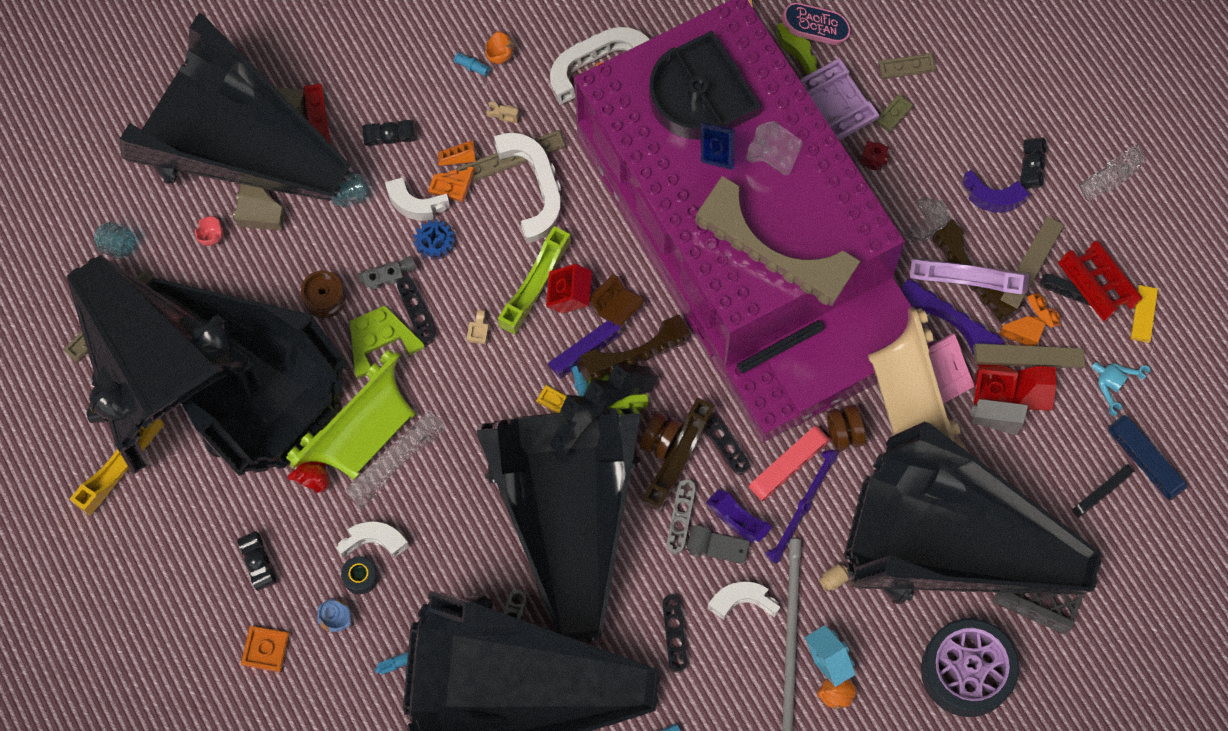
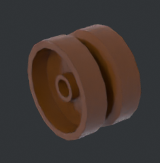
M322 270L313 272L304 279L301 285L303 301L307 310L313 316L331 318L342 311L346 295L340 279L334 273Z
M856 405L844 406L842 413L839 409L827 411V425L832 443L837 452L848 450L850 444L854 448L865 446V430Z
M657 411L644 432L639 449L650 453L655 448V457L665 461L680 434L683 423L673 419L667 424L668 415Z

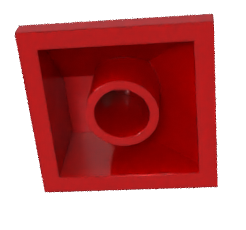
M977 364L973 404H977L979 399L1013 403L1018 372L1005 365Z
M1035 366L1017 371L1018 378L1013 403L1027 405V410L1052 411L1056 391V367Z

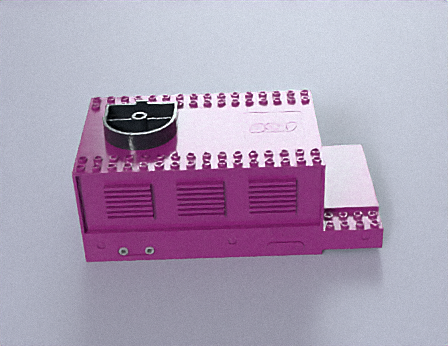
M729 0L575 76L578 141L723 381H726L761 441L765 442L793 426L797 427L877 384L878 381L873 364L869 361L868 355L887 347L898 339L907 326L908 308H911L910 303L893 279L905 241L748 0ZM722 176L739 186V204L743 218L756 238L771 250L784 256L801 260L823 259L845 251L860 261L857 269L833 306L821 303L815 295L803 292L800 286L794 282H787L778 272H771L762 262L753 261L744 251L734 249L731 243L725 239L720 240L712 231L704 230L697 225L695 221L697 212ZM820 320L824 325L823 331L745 373H740L737 364L815 321ZM933 341L927 342L928 347L933 344Z

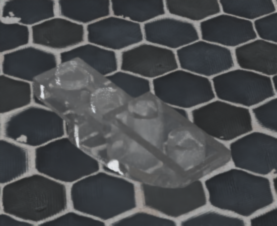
M1135 145L1106 163L1107 167L1078 184L1087 201L1094 199L1103 192H1110L1131 177L1147 161L1140 145Z

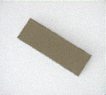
M932 53L880 60L878 62L882 80L931 73L936 70Z

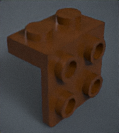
M612 274L590 296L589 304L596 315L615 325L621 326L644 303L642 297L626 290L618 276Z

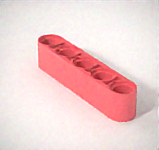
M817 425L814 426L762 472L748 488L763 502L824 448L830 441V438Z

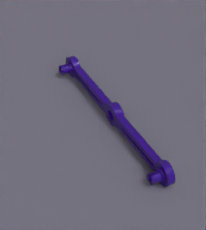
M830 449L828 452L823 451L821 454L825 461L805 497L800 500L798 509L776 548L773 550L768 549V552H766V556L770 557L771 562L776 564L780 562L786 545L803 515L810 510L811 501L830 466L835 463L837 451Z

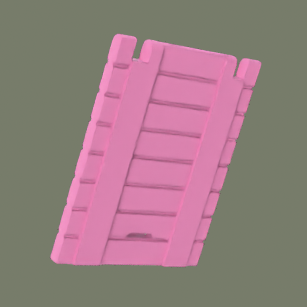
M954 333L928 347L929 357L943 404L974 387Z

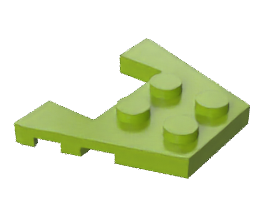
M385 305L350 321L354 369L357 379L366 376L371 367L365 355L399 339H402L409 355L425 349L424 344Z

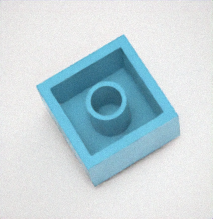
M824 625L805 637L815 665L835 687L856 675L853 669L854 661L848 655V652H850L844 641H839V637L834 630L830 631Z

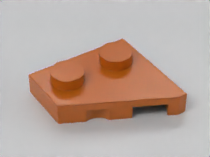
M467 167V170H453L448 173L434 174L428 193L435 196L447 194L448 199L464 202L475 169Z

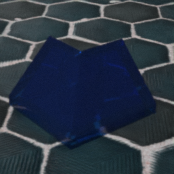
M701 123V163L733 170L735 130Z

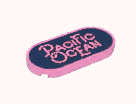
M792 3L782 13V22L785 28L787 26L790 29L789 32L798 37L831 45H839L850 35V26L847 20L834 11L801 3Z

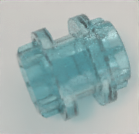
M352 171L346 182L342 180L339 186L342 189L337 197H332V202L335 205H341L343 208L349 207V201L354 200L356 204L362 203L363 199L368 196L367 185L363 176Z
M108 222L97 228L94 234V243L99 252L120 259L124 256L127 257L133 251L135 237L129 228L119 226L114 222Z

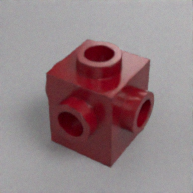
M867 140L860 164L867 166L871 170L881 171L883 165L887 166L890 157L887 154L889 147L880 142L874 143Z

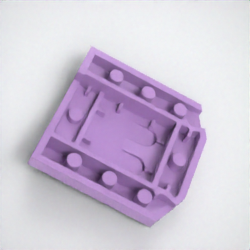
M840 58L800 79V82L838 140L879 119L878 112L870 101H866L850 78L849 71Z

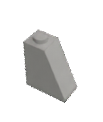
M979 399L976 405H972L970 416H973L971 423L1017 436L1024 424L1028 406Z

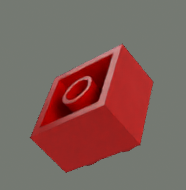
M572 264L549 271L546 307L562 314L588 307L592 270L578 264Z

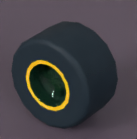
M356 556L349 559L343 565L341 579L350 592L357 595L366 594L375 588L378 582V572L370 559Z

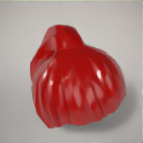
M321 462L303 463L287 476L288 480L296 481L304 487L314 489L315 493L324 492L330 484V476L326 471V464Z

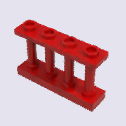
M1094 241L1086 250V254L1077 256L1073 250H1070L1058 262L1103 322L1112 317L1118 310V306L1126 304L1129 309H1133L1142 300V296L1099 241ZM1092 260L1097 268L1089 271L1083 262ZM1103 274L1109 283L1100 286L1094 277ZM1114 289L1120 298L1112 301L1106 292Z

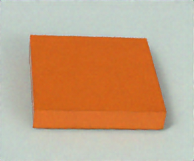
M250 626L241 666L281 673L290 633Z

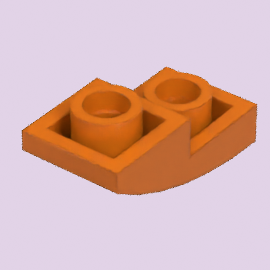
M1041 293L1027 296L1031 307L1044 323L1051 328L1061 326L1059 313L1054 308H1046L1047 303L1045 298L1041 296Z

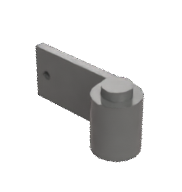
M694 525L691 529L686 550L695 557L703 555L744 565L750 541L715 534L708 528Z

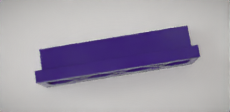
M606 321L550 361L548 366L559 380L572 372L571 369L574 366H577L576 363L580 355L597 349L599 352L621 336L620 327L617 324L614 326L611 322Z

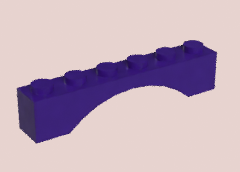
M907 279L900 288L911 307H914L916 310L922 308L926 314L939 317L954 326L967 341L973 356V345L975 344L1003 345L1004 341L1001 340L999 335L990 333L982 324L973 322L965 313L953 309L950 303L941 301L933 292H927L921 288L919 283Z

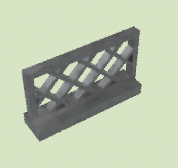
M1022 593L995 594L993 603L1066 636L1073 627L1075 616L1083 598V595H1078L1077 600L1070 602L1066 594H1047L1039 598L1037 594L1032 593L1034 599L1028 601L1024 599ZM1062 595L1065 604L1057 606L1053 597ZM1049 598L1053 608H1044L1041 601ZM1068 607L1071 613L1070 619L1062 616L1059 609Z

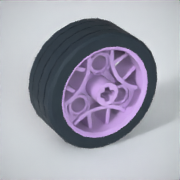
M973 618L960 619L941 628L927 645L921 662L922 681L932 700L943 710L963 717H979L995 710L1012 693L1019 675L1018 655L1008 636L997 626ZM965 638L975 640L974 649L964 647ZM957 639H960L959 645L956 644V643L953 642V641H954V640H957ZM947 653H954L957 656V660L951 661ZM983 655H989L992 663H986L983 660ZM939 664L944 667L941 671H939ZM1000 667V674L994 669ZM949 671L955 682L946 685L942 675ZM987 674L999 682L996 689L983 683ZM965 684H971L974 687V692L966 691ZM956 687L957 693H955L951 689ZM982 690L990 694L983 697Z

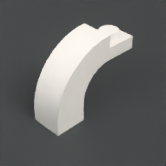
M403 178L385 182L392 205L398 212L410 219L419 221L433 220V212L439 213L450 208L447 194L429 199H417L408 193Z
M364 522L349 528L348 532L351 537L344 538L338 543L339 546L336 547L341 557L345 558L363 544L377 543L383 546L394 559L408 549L409 545L404 537L393 527L380 522Z
M737 582L724 587L716 593L709 602L707 609L724 620L736 605L752 603L775 618L780 610V606H778L779 603L774 598L765 597L768 593V588L753 582Z

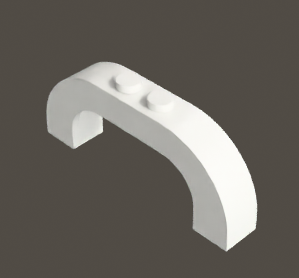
M618 27L595 34L589 39L565 50L555 60L550 72L553 93L559 105L575 98L574 88L569 81L574 71L613 51H628L650 39L638 30Z
M505 133L494 136V144L499 159L520 156L527 159L533 166L545 205L537 216L522 220L521 228L526 244L540 240L549 234L553 226L556 225L560 213L559 191H561L559 181H555L553 176L555 174L553 163L549 164L544 149L534 139L526 135Z

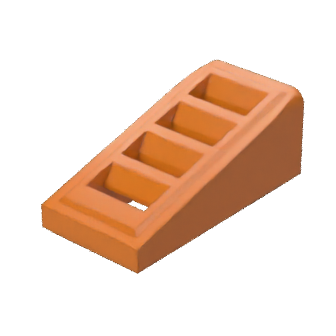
M473 141L438 152L439 166L476 162Z

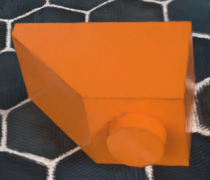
M1026 316L1004 324L999 335L1025 346H1037L1046 323L1037 317Z

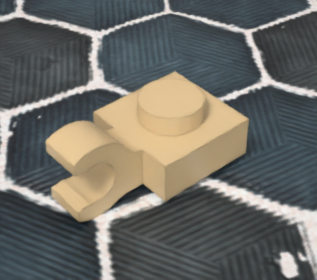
M489 102V107L494 108V110H487L488 117H498L501 121L518 123V109L509 105H500L499 108L497 103Z
M477 310L476 321L469 323L467 342L486 345L489 325L484 324L486 318L485 311Z

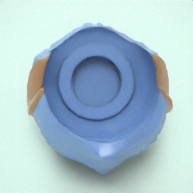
M331 598L318 607V624L326 631L340 632L351 625V610L344 601Z

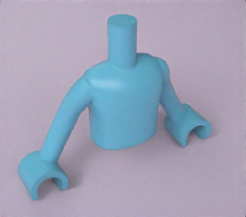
M1095 362L1091 367L1100 374L1098 379L1099 387L1110 406L1109 414L1111 416H1117L1118 413L1113 408L1121 410L1122 405L1114 402L1107 387L1117 393L1128 379V376L1125 374L1137 375L1139 379H1145L1146 375L1141 371L1150 373L1148 366H1141L1139 370L1112 363L1104 368Z

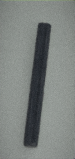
M820 320L815 321L737 364L740 373H745L823 331L824 325Z

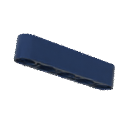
M1123 415L1108 426V431L1168 500H1173L1187 489L1185 481L1129 417Z

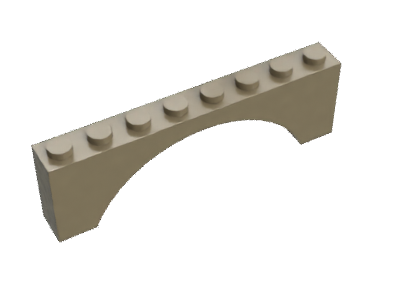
M275 87L303 115L305 105L304 91L301 89ZM239 184L241 188L240 192H237L236 195L237 209L233 211V220L236 221L237 226L282 231L285 218L283 207L273 201L263 188Z
M723 176L695 217V221L700 228L712 231L720 240L725 239L731 243L734 249L744 251L753 261L762 262L768 270L774 273L778 272L787 282H794L800 286L803 292L815 295L825 305L833 306L860 263L859 260L845 251L823 259L801 260L790 258L771 250L758 240L747 226L740 209L739 186Z

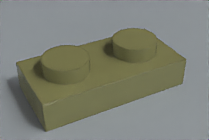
M898 94L879 115V119L875 123L890 133L912 109L913 104Z

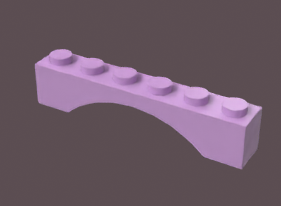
M924 258L912 259L910 278L973 285L1015 294L1027 293L1030 273Z

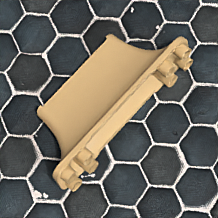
M914 307L908 308V323L898 339L887 347L868 355L869 361L873 364L893 432L891 436L925 421L932 424L965 450L963 441H960V438H954L955 435L961 434L960 429L954 419L950 421L947 419L929 357L927 342L934 340L931 330H928L927 327L922 328L921 325L928 322L926 312L922 308L917 310Z

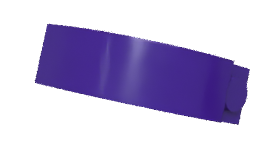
M971 170L965 173L962 180L966 190L971 191L968 199L975 206L989 212L1004 213L1015 210L1026 203L1030 195L1018 181L1003 190L990 189Z
M718 489L706 502L719 519L738 535L752 543L754 540L760 542L772 528L768 522L755 518L746 512L728 492Z

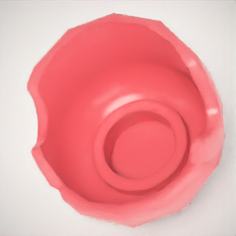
M213 216L200 219L199 227L195 229L198 243L204 246H214L222 239L224 234L220 220Z

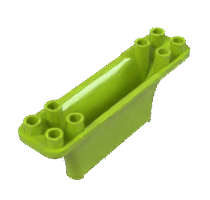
M388 349L379 360L383 366L380 367L375 362L369 368L366 374L370 378L369 382L323 430H320L315 437L308 432L300 442V445L304 447L301 451L295 446L287 454L286 458L291 462L289 466L292 469L306 462H321L341 470L354 480L358 477V472L408 419L414 417L416 412L404 400L396 384L395 366L400 357L397 351L393 353Z

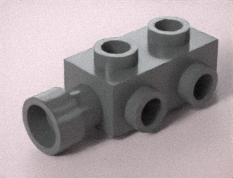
M408 256L398 262L393 261L360 271L361 273H357L360 284L364 283L366 288L376 289L381 287V283L388 282V284L398 282V278H402L401 272L407 270L411 272L416 269L412 256Z

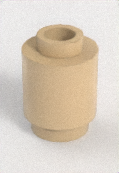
M836 564L822 574L819 582L827 592L830 590L834 591L849 580L848 576L850 574H848L847 568L844 565Z

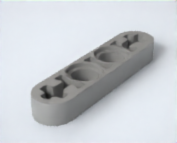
M691 480L681 481L677 489L667 539V550L673 555L682 553L685 546L695 496V484ZM686 485H689V489H691L692 491H688L686 499L683 498L684 490L681 488H685ZM685 503L689 509L687 512L682 513L677 509L678 505ZM682 522L685 528L682 531H676L674 524ZM675 535L679 536L678 545H681V547H677V550H674L673 546L670 545V543L674 544Z

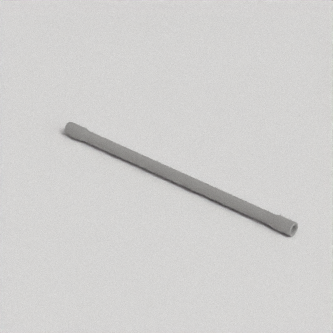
M790 539L789 543L790 566L782 731H793L799 564L801 558L800 539Z

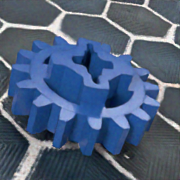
M435 219L434 223L428 220L427 225L421 223L422 229L416 228L417 234L414 235V245L418 247V253L423 252L424 258L430 255L431 260L434 259V256L441 259V254L447 256V250L452 251L451 244H455L454 233L451 231L450 225L445 227V221L439 224L437 219Z

